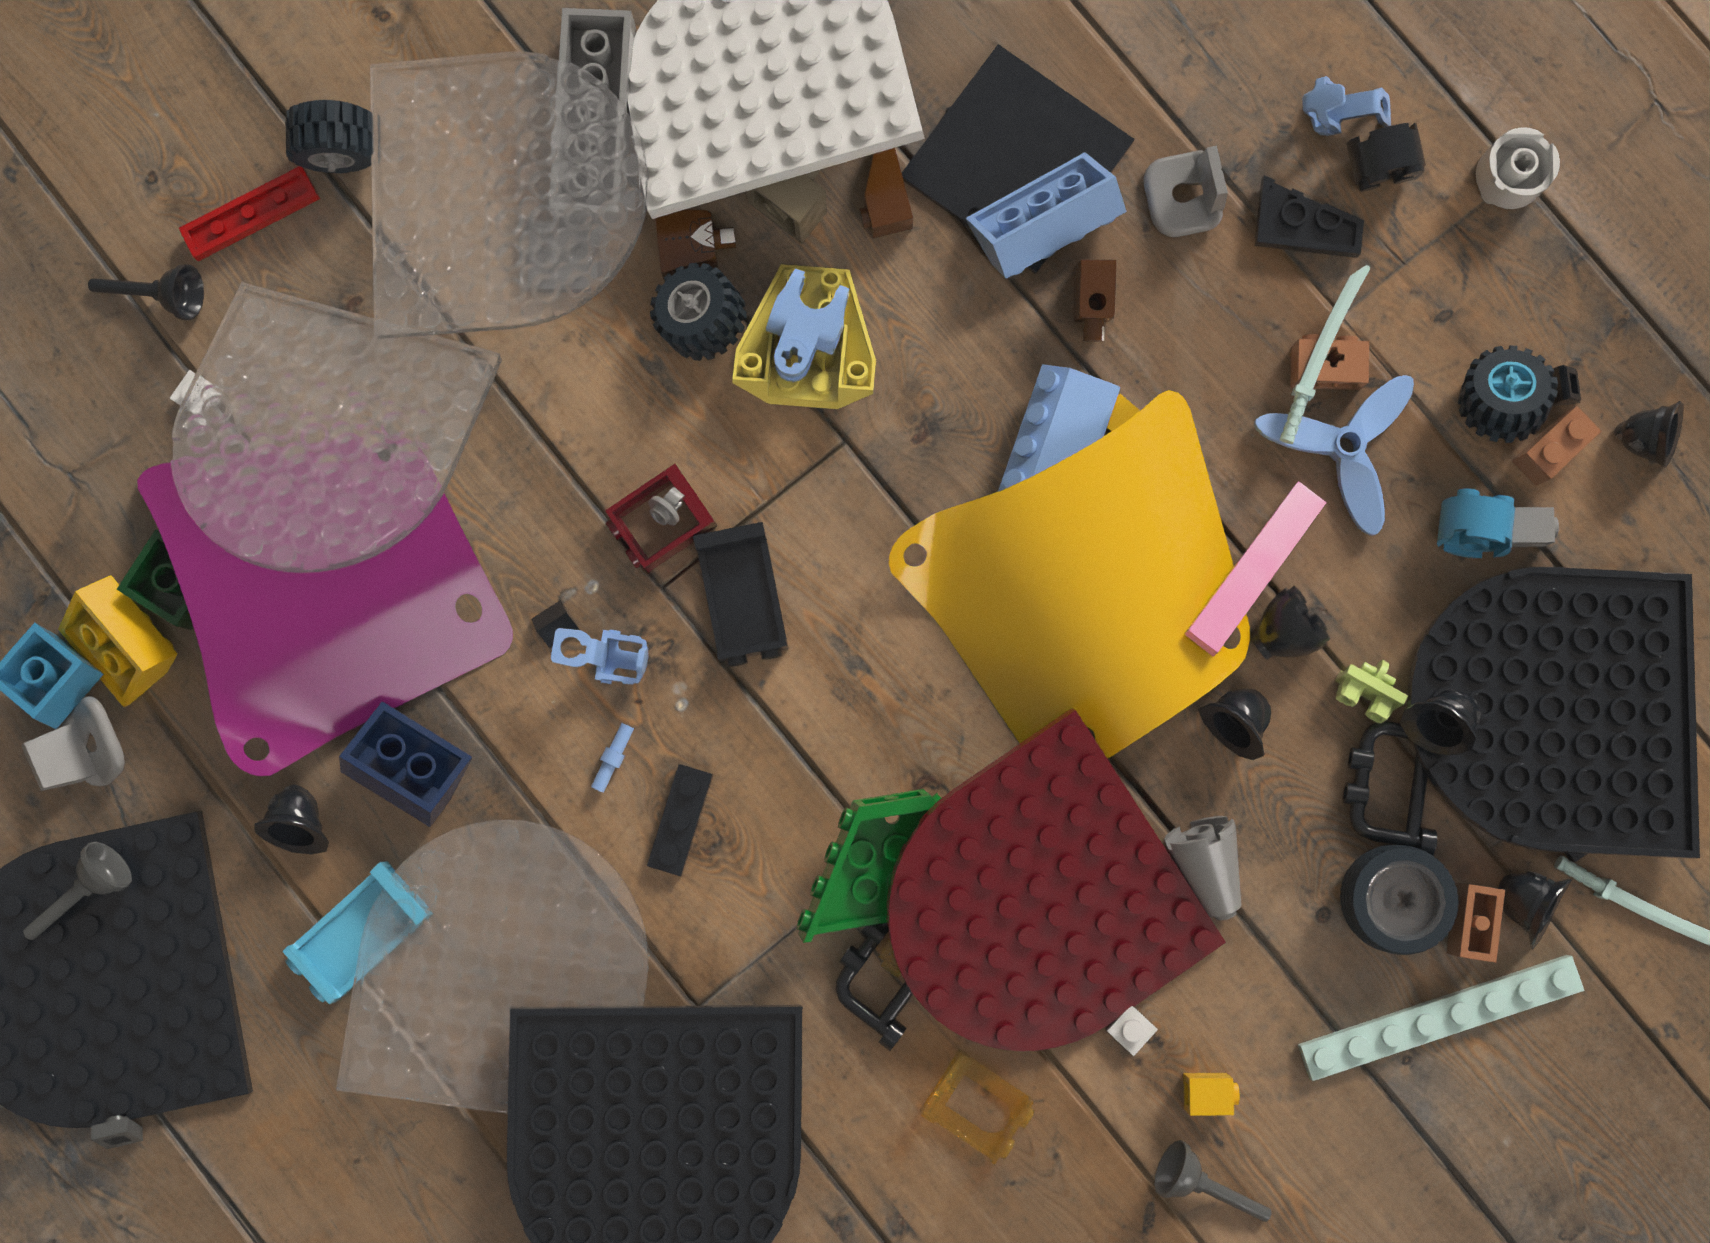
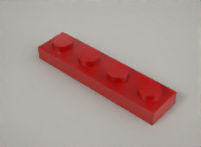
M298 166L178 229L193 258L199 262L321 198L305 168Z

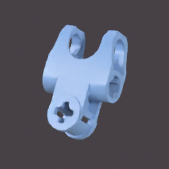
M798 269L793 271L785 287L777 295L766 326L767 332L781 336L774 354L775 367L778 375L790 382L800 381L807 375L816 350L830 355L834 354L844 328V314L850 288L840 285L829 305L820 309L809 308L800 299L804 286L805 272ZM792 355H797L798 363L788 367L786 359H791Z

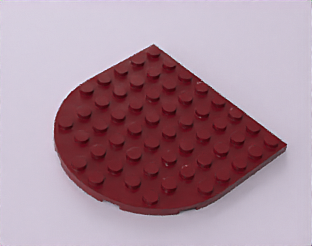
M1073 708L937 801L919 820L920 824L914 830L908 842L902 846L889 883L887 925L892 952L900 973L912 994L937 1021L951 1031L973 1042L1002 1050L1039 1051L1064 1046L1090 1036L1109 1025L1131 1006H1136L1226 943L1085 723Z

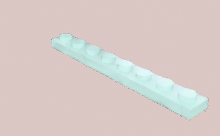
M1565 955L1300 1043L1298 1047L1309 1079L1315 1081L1585 990L1573 957Z

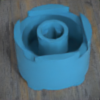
M1459 489L1457 496L1447 498L1441 503L1437 546L1439 547L1444 544L1443 551L1468 558H1482L1483 552L1494 551L1493 558L1509 554L1512 547L1515 518L1514 498L1505 495L1481 496L1480 492L1475 489Z

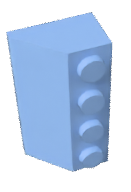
M1084 152L968 216L966 220L991 264L1005 278L1020 274L1033 263L1052 256L1057 250L1069 243L1081 240L1087 233L1096 228L1110 224L1116 217L1127 211L1116 177Z
M1042 364L998 491L1040 473L1104 437L1120 387L1072 368Z

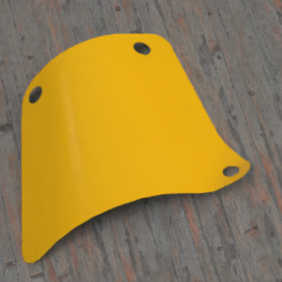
M1168 390L1159 394L1141 411L1118 428L1070 457L1028 479L996 493L931 515L904 532L892 546L888 564L893 576L939 624L1019 743L1073 708L1077 711L1086 727L1094 732L1097 744L1108 759L1181 712L1220 684L1240 666L1246 658L1249 648L1250 626L1247 613L1237 625L1240 632V642L1237 647L1228 649L1222 646L1215 656H1211L1185 635L1188 628L1234 568L1192 413L1186 400L1178 392ZM916 543L925 548L927 557L923 564L913 567L905 563L903 555L907 547Z

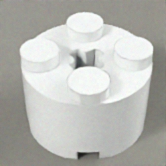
M1515 128L1498 138L1482 155L1476 168V181L1483 201L1505 209H1517L1532 203L1551 185L1558 175L1560 158L1554 144L1550 145L1543 138L1544 134L1532 128Z

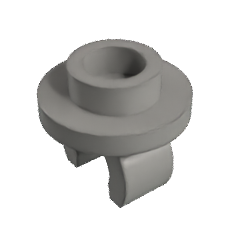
M673 487L664 498L653 496L648 501L651 508L649 510L650 515L661 525L669 524L674 526L679 521V515L676 511L682 506L681 500L685 495Z

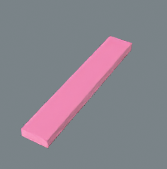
M1298 481L1188 628L1185 635L1211 656H1215L1326 502Z

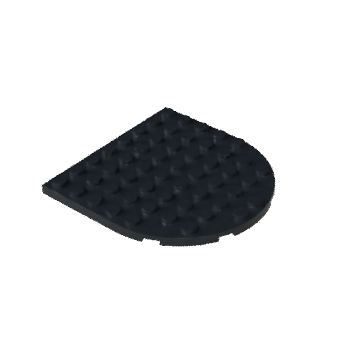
M1564 567L1517 569L1476 584L1460 594L1442 610L1425 632L1413 659L1408 680L1407 708L1417 702H1424L1430 697H1436L1444 692L1451 691L1463 692L1472 696L1477 701L1478 709L1481 711V718L1479 724H1476L1475 727L1477 739L1471 750L1460 755H1442L1426 751L1413 742L1426 775L1439 794L1458 814L1494 838L1531 850L1686 859L1700 858L1692 574Z
M202 811L41 846L22 854L0 869L1 1106L16 1115L49 1126L91 1128L93 1125L105 1123V1120L112 1116H127V1118L132 1120L253 1092ZM88 843H103L115 850L124 859L132 877L131 883L125 890L105 895L92 893L90 896H83L36 939L29 940L24 936V929L74 886V880L77 878L76 865L81 857L80 852Z
M802 1005L511 1007L507 1177L513 1205H515L517 1215L524 1227L523 1230L530 1242L772 1243L780 1231L792 1199H794L800 1174Z

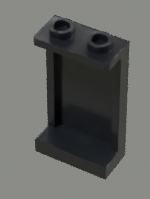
M763 522L694 535L693 538L699 556L718 661L720 663L726 662L727 667L747 664V657L761 655L762 660H768L783 656L782 650L789 649Z

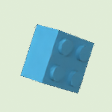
M34 622L0 661V691L33 719L57 729L104 674L59 636Z

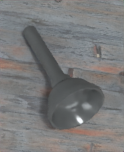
M88 843L80 852L81 857L76 865L77 878L74 880V886L29 924L23 931L24 936L29 940L36 939L83 896H90L92 893L105 895L125 890L131 883L132 877L124 859L115 850L103 843Z
M1182 1140L1175 1141L1163 1154L1157 1167L1154 1182L1155 1191L1159 1196L1163 1198L1185 1197L1193 1191L1198 1194L1204 1192L1263 1222H1267L1272 1215L1270 1208L1209 1179L1207 1173L1202 1171L1199 1158L1191 1151L1190 1145Z

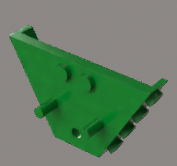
M924 789L857 799L852 801L850 808L843 810L838 822V828L841 829L836 842H830L824 856V862L827 863L822 876L817 875L812 884L810 896H813L810 906L808 910H802L797 921L796 929L799 930L798 935L803 943L812 942L814 935L887 923V897L894 865L902 846L908 842L910 836L920 824L919 820L941 799L937 793L931 796ZM898 815L895 822L889 823L885 820V817Z

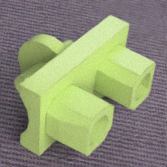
M1384 660L1378 662L1375 667L1367 662H1364L1360 668L1350 664L1344 672L1340 671L1335 679L1340 684L1336 700L1353 707L1358 703L1360 696H1363L1371 701L1365 715L1380 724L1386 721L1395 709L1404 705L1408 695L1393 688L1396 679L1386 674L1389 663Z

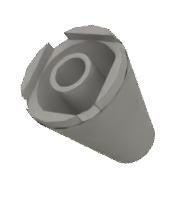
M1213 816L1190 822L1192 828L1181 832L1180 826L1173 829L1164 838L1166 848L1210 917H1215L1216 920H1227L1237 914L1236 911L1242 906L1237 834L1234 820L1231 819L1228 822L1227 816Z

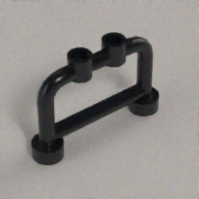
M1384 721L1380 724L1376 722L1363 732L1359 748L1352 747L1349 752L1348 768L1356 769L1354 783L1346 782L1343 803L1351 804L1350 821L1352 826L1360 836L1371 841L1412 846L1434 856L1437 847V831L1421 827L1428 776L1420 763L1417 753L1406 831L1374 827L1369 825L1364 818L1365 807L1369 800L1370 789L1368 785L1370 772L1374 764L1375 755L1373 749L1375 740L1382 735L1409 739L1400 723Z
M887 923L865 926L861 934L866 938L857 949L851 945L839 961L844 965V968L836 980V994L838 1000L847 1010L882 1036L878 1043L891 1051L907 1029V1027L896 1020L899 1013L913 996L907 983L904 982L880 1016L854 997L850 991L851 981L889 931Z

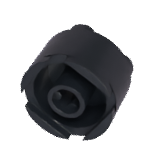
M1402 123L1369 132L1370 136L1367 137L1368 140L1361 142L1360 137L1357 136L1346 143L1355 185H1359L1360 192L1381 187L1380 183L1393 179L1394 184L1413 180L1414 175L1424 172V167L1426 166L1417 123H1413L1410 127L1409 123Z

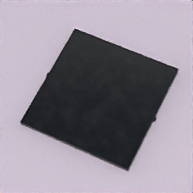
M998 44L953 105L946 108V114L902 171L903 181L969 227L966 220L968 216L1084 152L1111 173L1135 139ZM1048 258L1041 259L1026 268L1037 274Z

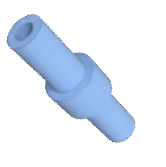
M621 723L610 748L606 747L600 758L603 762L591 785L592 788L604 793L615 768H620L625 757L622 753L634 728Z

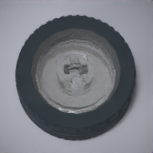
M1404 845L1380 846L1362 854L1347 870L1340 888L1341 910L1350 929L1367 945L1377 950L1397 955H1411L1424 952L1439 944L1438 942L1448 935V932L1451 931L1455 923L1454 920L1457 917L1459 901L1457 887L1448 869L1426 851Z

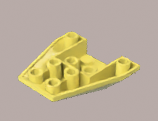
M781 264L736 348L732 383L768 404L839 409L872 395L876 358L850 270ZM798 269L805 272L804 286L800 299L809 308L820 309L829 305L840 285L850 288L844 314V328L834 354L830 355L816 350L807 375L800 381L790 382L782 379L776 372L774 354L781 336L767 332L766 326L777 295L785 287L793 271ZM792 355L791 359H786L788 367L798 363L797 355Z

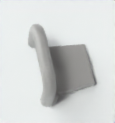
M1217 146L1208 147L1204 151L1198 150L1160 158L1152 162L1146 169L1143 178L1144 189L1153 225L1160 233L1169 237H1181L1209 231L1221 222L1228 192L1224 174L1221 170L1222 166ZM1179 184L1202 185L1203 194L1188 202L1180 203L1173 198L1172 190Z
M91 696L83 698L63 721L61 728L24 742L21 746L41 791L83 781L93 786H105L112 783L121 774L125 764L122 747L103 705ZM91 733L95 739L97 750L88 753L86 745Z

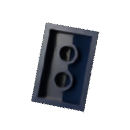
M384 702L380 703L339 756L341 773L429 827L432 826L451 800L472 760V756Z

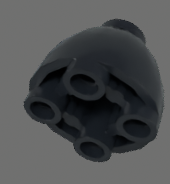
M1295 585L1290 589L1284 588L1271 600L1262 614L1257 633L1251 637L1254 645L1266 660L1273 656L1299 657L1308 655L1325 647L1328 644L1327 641L1331 639L1326 632L1328 628L1319 615L1315 612L1310 616L1308 613L1309 609L1305 604L1307 601Z

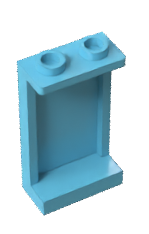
M388 861L378 863L370 871L371 875L292 945H288L283 950V953L288 957L285 960L288 967L299 976L303 974L311 983L309 986L311 993L321 1002L326 1001L328 1004L339 1001L434 914Z

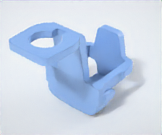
M1325 76L1316 79L1314 89L1302 97L1303 111L1311 118L1313 129L1319 135L1331 136L1340 134L1341 122L1343 120L1376 115L1378 123L1382 126H1391L1390 98L1383 88L1345 95L1343 85L1334 84L1330 81V78Z
M558 628L554 635L551 661L571 667H581L589 663L596 666L595 680L606 684L618 681L623 684L633 685L641 681L647 668L649 655L647 642L640 636L620 634L621 631L610 629L603 630L602 640L599 641L592 639L581 630ZM574 637L580 641L582 646H586L585 654L580 653L574 658H567L561 652V644L565 639ZM619 641L642 644V648L639 649L638 653L619 649L618 643ZM617 668L634 670L637 673V677L630 678L613 675V672Z

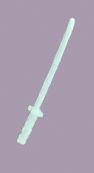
M1368 265L1350 275L1325 323L1300 383L1293 388L1291 395L1295 396L1294 402L1291 405V411L1288 414L1287 422L1283 428L1284 431L1280 437V441L1284 443H1294L1295 435L1299 429L1298 426L1301 423L1302 415L1306 408L1305 406L1315 395L1316 390L1313 387L1340 325L1370 270Z
M1560 856L1554 864L1556 869L1592 888L1595 891L1593 895L1597 898L1609 899L1664 927L1710 946V930L1645 902L1616 887L1617 882L1607 878L1601 879L1596 877L1593 873L1588 872L1581 866H1577L1576 863L1569 861L1564 856Z

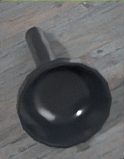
M189 264L178 265L175 269L166 271L160 280H155L153 283L96 278L88 281V288L91 292L153 297L154 300L160 302L165 310L174 314L180 320L194 319L203 306L204 284L198 270Z

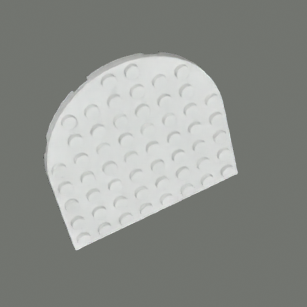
M657 0L645 16L634 37L631 71L629 72L628 106L647 210L652 219L925 139L896 24L887 0Z

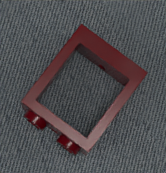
M673 464L605 510L610 518L605 524L616 540L621 537L624 538L630 547L625 553L636 569L643 566L648 573L694 542V535L708 533L717 527L716 522L676 464ZM673 485L685 495L682 500L699 524L648 558L622 518L650 500L653 496Z

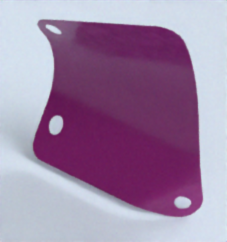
M395 436L370 437L163 463L148 468L142 472L137 480L138 490L153 516L169 554L193 623L202 655L212 712L218 733L232 762L249 774L271 776L339 735L365 723L381 702L396 708L504 655L511 646L513 629L498 597L470 546L426 456L415 443L407 439ZM396 445L402 449L403 455L396 462L385 463L378 456L379 451L383 447ZM461 595H473L481 603L482 615L476 622H465L458 616L455 606L457 599ZM261 738L268 743L269 754L264 760L254 761L246 756L244 746L250 739Z

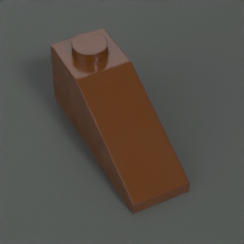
M895 148L873 155L864 195V208L859 209L864 229L870 228L873 239L913 229V215Z

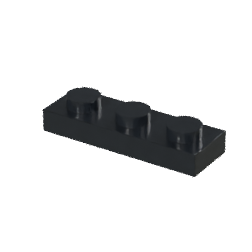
M682 764L678 765L648 860V867L680 877L683 875L714 774Z

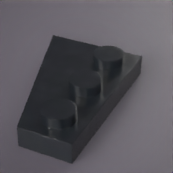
M1263 176L1260 186L1254 246L1353 258L1359 257L1362 248L1364 220L1327 203L1322 205L1305 197L1303 192L1294 188L1289 190L1274 183V179Z

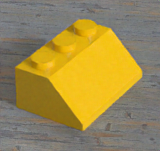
M110 575L74 592L58 630L80 655L104 674L100 680L125 708L169 671L178 653L174 650L172 643L155 628L150 617L141 611L131 598L116 590L119 584Z

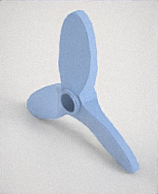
M1403 375L1385 383L1363 402L1348 424L1342 428L1302 416L1293 444L1280 441L1288 414L1269 413L1262 415L1254 421V427L1263 437L1284 447L1307 453L1329 455L1336 461L1338 486L1344 504L1358 529L1367 535L1373 536L1382 529L1385 521V509L1377 473L1365 450L1367 443L1385 431L1402 412L1413 392V378ZM1341 438H1347L1352 442L1353 452L1349 453L1342 449L1340 446Z

